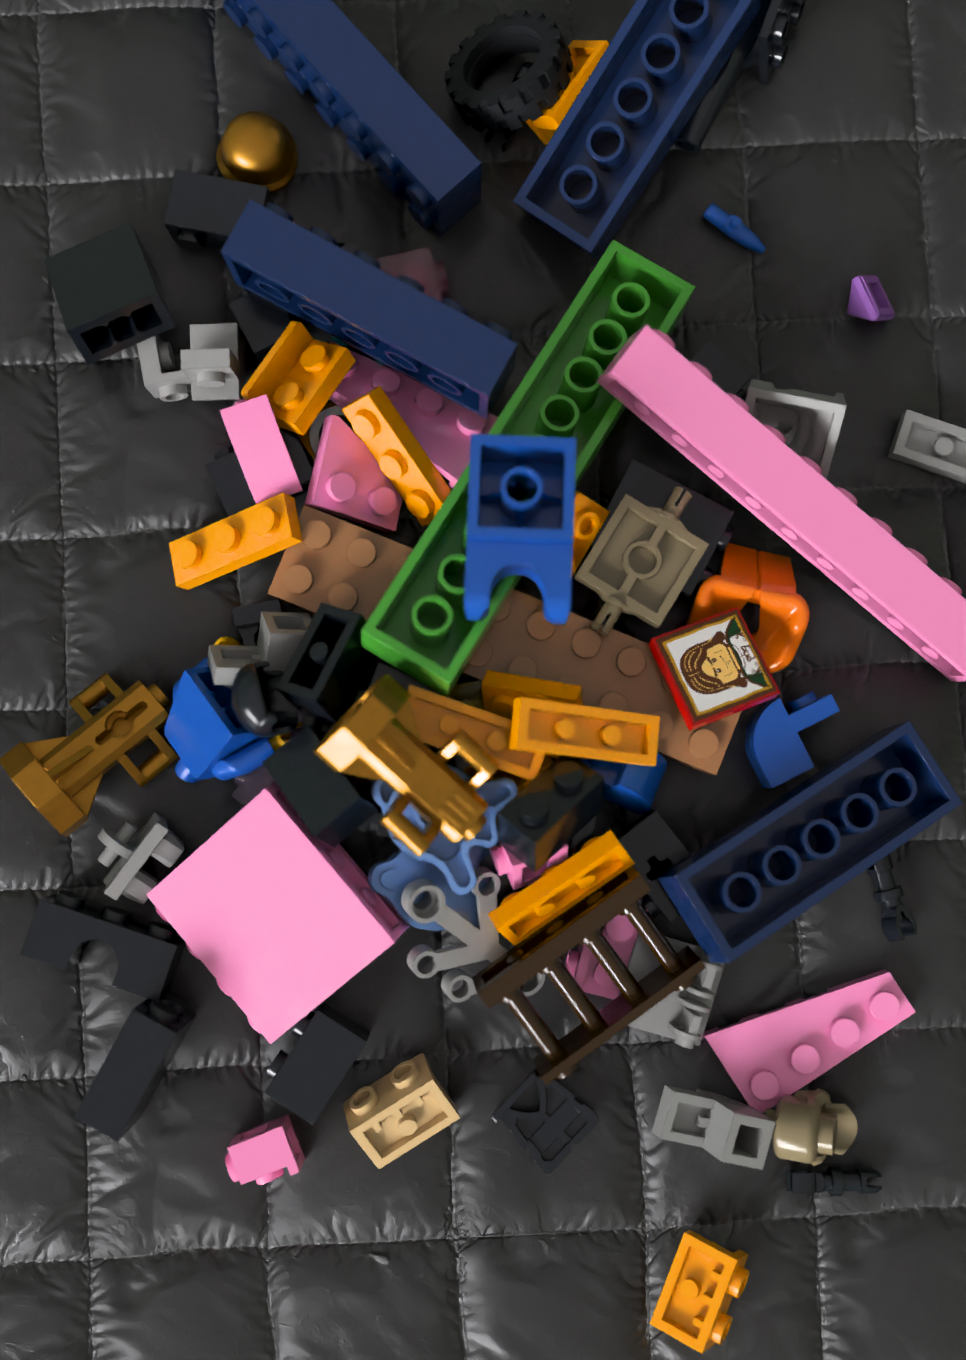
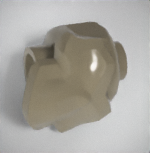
M820 1088L816 1090H798L793 1096L785 1095L779 1099L776 1110L767 1109L765 1114L776 1122L771 1139L775 1155L781 1159L805 1164L811 1163L813 1166L822 1163L826 1155H843L852 1145L858 1131L857 1119L852 1109L846 1103H831L830 1095Z

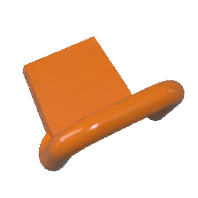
M728 543L722 555L718 575L708 577L701 584L686 625L737 606L741 611L747 602L760 605L759 627L752 636L770 672H778L787 667L794 659L810 617L806 600L796 593V582L791 558L765 551L758 552L756 549Z

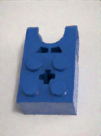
M471 434L464 611L467 621H481L487 617L490 597L498 582L508 576L521 575L534 581L541 590L544 618L551 624H566L571 604L576 438ZM515 491H526V497L529 500L526 502L515 501Z

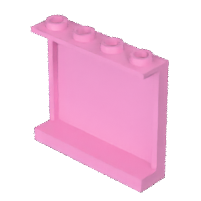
M276 782L259 793L146 894L155 905L158 915L172 925L185 941L188 951L195 958L202 961L216 978L221 991L227 996L232 997L247 1015L251 1027L262 1034L270 1044L394 944L409 927L383 896L370 889L368 877L340 844L332 847L313 837Z

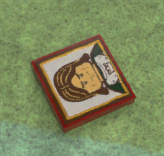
M738 606L653 637L648 643L689 731L771 700L780 693Z

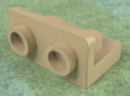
M423 1053L410 1060L401 1062L390 1073L371 1085L358 1089L350 1098L343 1102L349 1132L378 1169H381L460 1119L456 1105L433 1075L429 1061Z

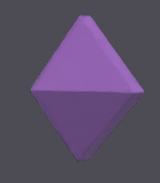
M858 275L852 279L847 310L848 315L869 321H884L895 317V312L878 276Z

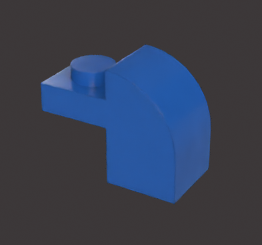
M810 691L788 702L787 704L791 710L789 712L786 711L780 698L772 699L760 706L752 715L745 732V750L762 788H774L815 767L797 732L840 711L832 694L816 697L814 691Z
M658 752L656 766H640L579 758L604 778V799L638 815L650 811L668 767L667 761Z

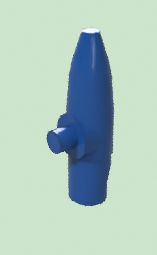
M714 202L708 206L703 217L717 227L718 230L749 250L758 253L764 252L766 248L761 240L743 224L739 216L727 213Z

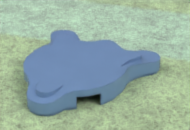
M446 764L463 781L469 777L462 770ZM500 777L486 780L475 790L489 804L483 813L487 818V822L480 832L468 842L461 838L456 843H453L438 832L429 848L418 857L389 830L388 832L392 840L403 852L417 860L429 862L437 866L455 893L459 895L468 894L475 888L477 883L469 851L475 845L491 848L497 844V812L518 794L517 785L510 778ZM374 780L371 786V795L381 807L384 815L398 796V793L384 781ZM409 804L402 813L422 832L428 822Z
M475 845L470 849L469 855L474 869L479 867L480 862L490 854L489 848ZM400 849L398 853H393L387 860L378 862L371 867L368 873L370 889L383 896L388 904L392 905L398 915L403 918L402 920L405 923L423 930H446L435 921L424 924L416 922L402 907L401 897L404 888L414 880L428 879L443 891L446 905L478 927L476 895L472 892L464 895L455 893L450 888L442 871L434 864L417 860ZM489 877L483 878L480 881L479 890L488 885ZM426 891L418 894L413 903L421 902L425 897Z

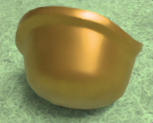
M247 111L237 115L229 122L218 146L216 160L218 168L225 179L267 186L271 194L285 188L293 179L298 164V153L291 133L280 121L262 111Z

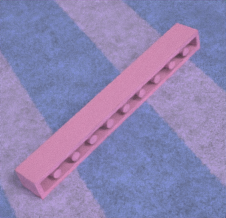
M645 325L630 336L596 382L951 682H966V599L961 596V588L953 581L939 577L927 566V559L921 553L912 548L904 547L892 536L893 531L885 522L878 518L870 517L857 506V499L849 491L841 487H835L821 475L822 470L818 464L805 456H799L785 444V437L777 429L761 424L749 413L748 405L741 398L731 393H725L712 381L711 373L704 366L694 361H688L675 350V344L667 334Z

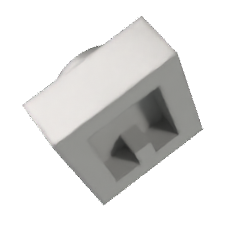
M156 335L137 343L144 386L153 397L160 398L166 402L187 398L189 396L188 392H191V380L182 370L169 372L176 369L170 342H163L161 337Z

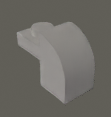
M237 323L190 324V349L180 350L181 370L191 380L192 401L241 400L243 398L241 390L246 384L245 335Z
M261 611L257 646L209 645L207 663L214 685H223L231 688L237 672L242 667L251 663L268 661L270 666L265 667L264 670H279L284 673L312 620L309 613Z
M665 1085L652 1133L660 1139L702 1147L721 1162L763 1170L776 1122L753 1107L732 1098L699 1088L695 1092Z

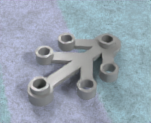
M484 866L474 869L477 883L471 892L476 895L478 927L446 905L443 891L432 881L417 879L410 882L404 888L401 904L413 920L423 924L435 921L465 943L435 951L425 944L415 946L407 956V964L417 977L427 979L434 976L437 971L489 960L492 963L509 951L499 944V931L495 928L488 915L497 908V893L501 887L500 878L492 870ZM489 877L488 885L479 890L480 881L483 878ZM426 891L425 897L421 902L413 903L418 894ZM511 892V893L507 894V895L502 899V901H503L507 896H509L510 894L515 893V892ZM430 956L425 966L418 967V962L422 957ZM452 969L443 976L441 988L453 1002H464L471 995L477 994L472 977L476 974L468 976L462 969ZM538 973L523 984L522 992L525 996H531L541 989L545 982L546 974ZM463 980L462 986L458 990L452 991L453 985L457 981Z

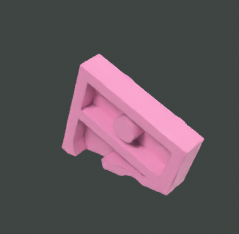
M330 415L325 417L304 505L386 533L395 532L403 498L389 478L381 471L378 462L365 443L339 416Z

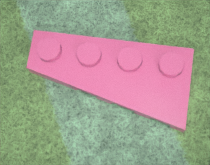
M332 341L330 342L331 344L341 346V345H339V344H337V343H334V342H332ZM348 349L356 361L334 391L330 400L339 407L344 408L352 400L380 385L438 472L450 481L449 487L453 489L470 462L471 434H488L498 417L490 414L485 419L406 375L383 364L380 365L378 362Z
M883 969L828 988L826 992L806 999L802 997L785 1003L783 1007L763 1014L756 1013L739 1019L740 1021L737 1023L704 1031L703 1036L748 1106L764 1113L767 1109L777 1105L781 1097L792 1095L916 1012L891 973Z

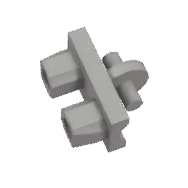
M155 811L131 843L129 840L138 827L128 820L125 821L117 833L104 827L97 836L107 846L97 859L100 863L110 867L118 855L121 856L103 879L107 886L104 893L114 900H117L122 894L131 900L144 904L148 899L146 894L157 886L158 881L157 878L141 869L143 864L151 855L170 868L185 849L183 842L168 829L167 820Z

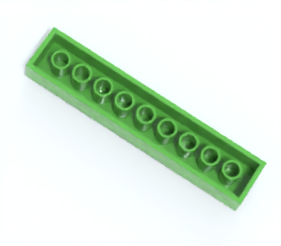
M612 240L488 434L576 438V489L626 408L596 381L630 336L645 325H648L651 329H658L670 337L685 312L695 286L617 241ZM470 462L361 630V647L445 697L451 692L521 578V575H512L500 580L491 594L488 616L481 621H467L464 611ZM515 491V501L526 502L529 500L526 497V491Z

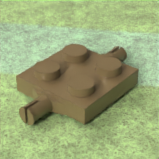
M675 486L662 509L646 506L625 494L574 577L575 580L597 592L605 602L590 625L597 631L608 615L609 618L600 634L609 636L621 613L634 615L656 629L660 627L709 546L707 542L690 533L682 522L678 520L689 501L693 498L691 493L686 491L678 505L675 506L677 499L684 490L683 488Z

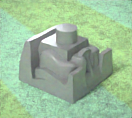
M752 379L745 401L749 407V413L761 424L777 429L785 437V444L799 456H805L818 464L822 470L821 475L827 479L847 407L844 393L837 392L833 397L796 389H776L771 382Z

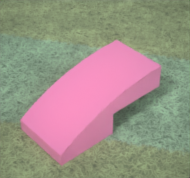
M266 394L219 410L256 504L283 492L293 495L303 491Z

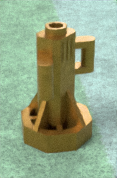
M105 672L68 702L85 724L70 736L29 743L21 741L0 758L1 766L12 781L61 835L68 837L90 819L88 815L103 775L116 764L120 763L142 788L179 758L158 733V730L166 724L169 715L166 709L172 703L155 683L146 688L138 680L123 692ZM109 693L116 698L95 716H92L88 711ZM150 738L159 750L136 767L127 755Z
M389 674L380 677L346 711L313 752L335 772L384 781L398 793V796L381 818L380 823L418 857L429 848L438 832L450 842L456 843L461 838L468 842L480 832L487 822V818L483 813L489 804L475 790L498 769L500 764L463 729L434 754L420 740L408 699L410 694ZM456 752L476 769L465 781L445 764ZM408 804L428 821L422 832L402 814Z

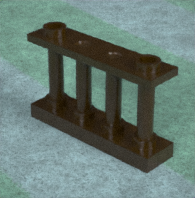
M633 866L514 946L472 977L477 994L490 1009L498 1002L501 1004L507 1003L542 1050V1053L536 1056L533 1061L545 1085L554 1079H562L570 1075L578 1067L581 1059L672 992H679L691 986L696 981L698 973L706 968L702 960L688 945L678 953L674 950L642 905L643 896L650 892L651 889ZM618 914L620 916H627L661 964L639 982L636 981L602 934L603 925ZM577 944L587 945L622 993L599 1011L562 963L563 955ZM538 973L547 974L582 1022L560 1040L556 1038L522 992L523 984Z

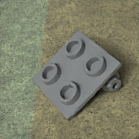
M639 933L637 934L627 966L637 982L661 965ZM665 936L677 953L688 945L702 960L706 968L698 973L696 981L691 986L679 992H672L628 1026L675 1039L676 1044L693 1049L694 1045L700 1046L725 963H710L700 946Z

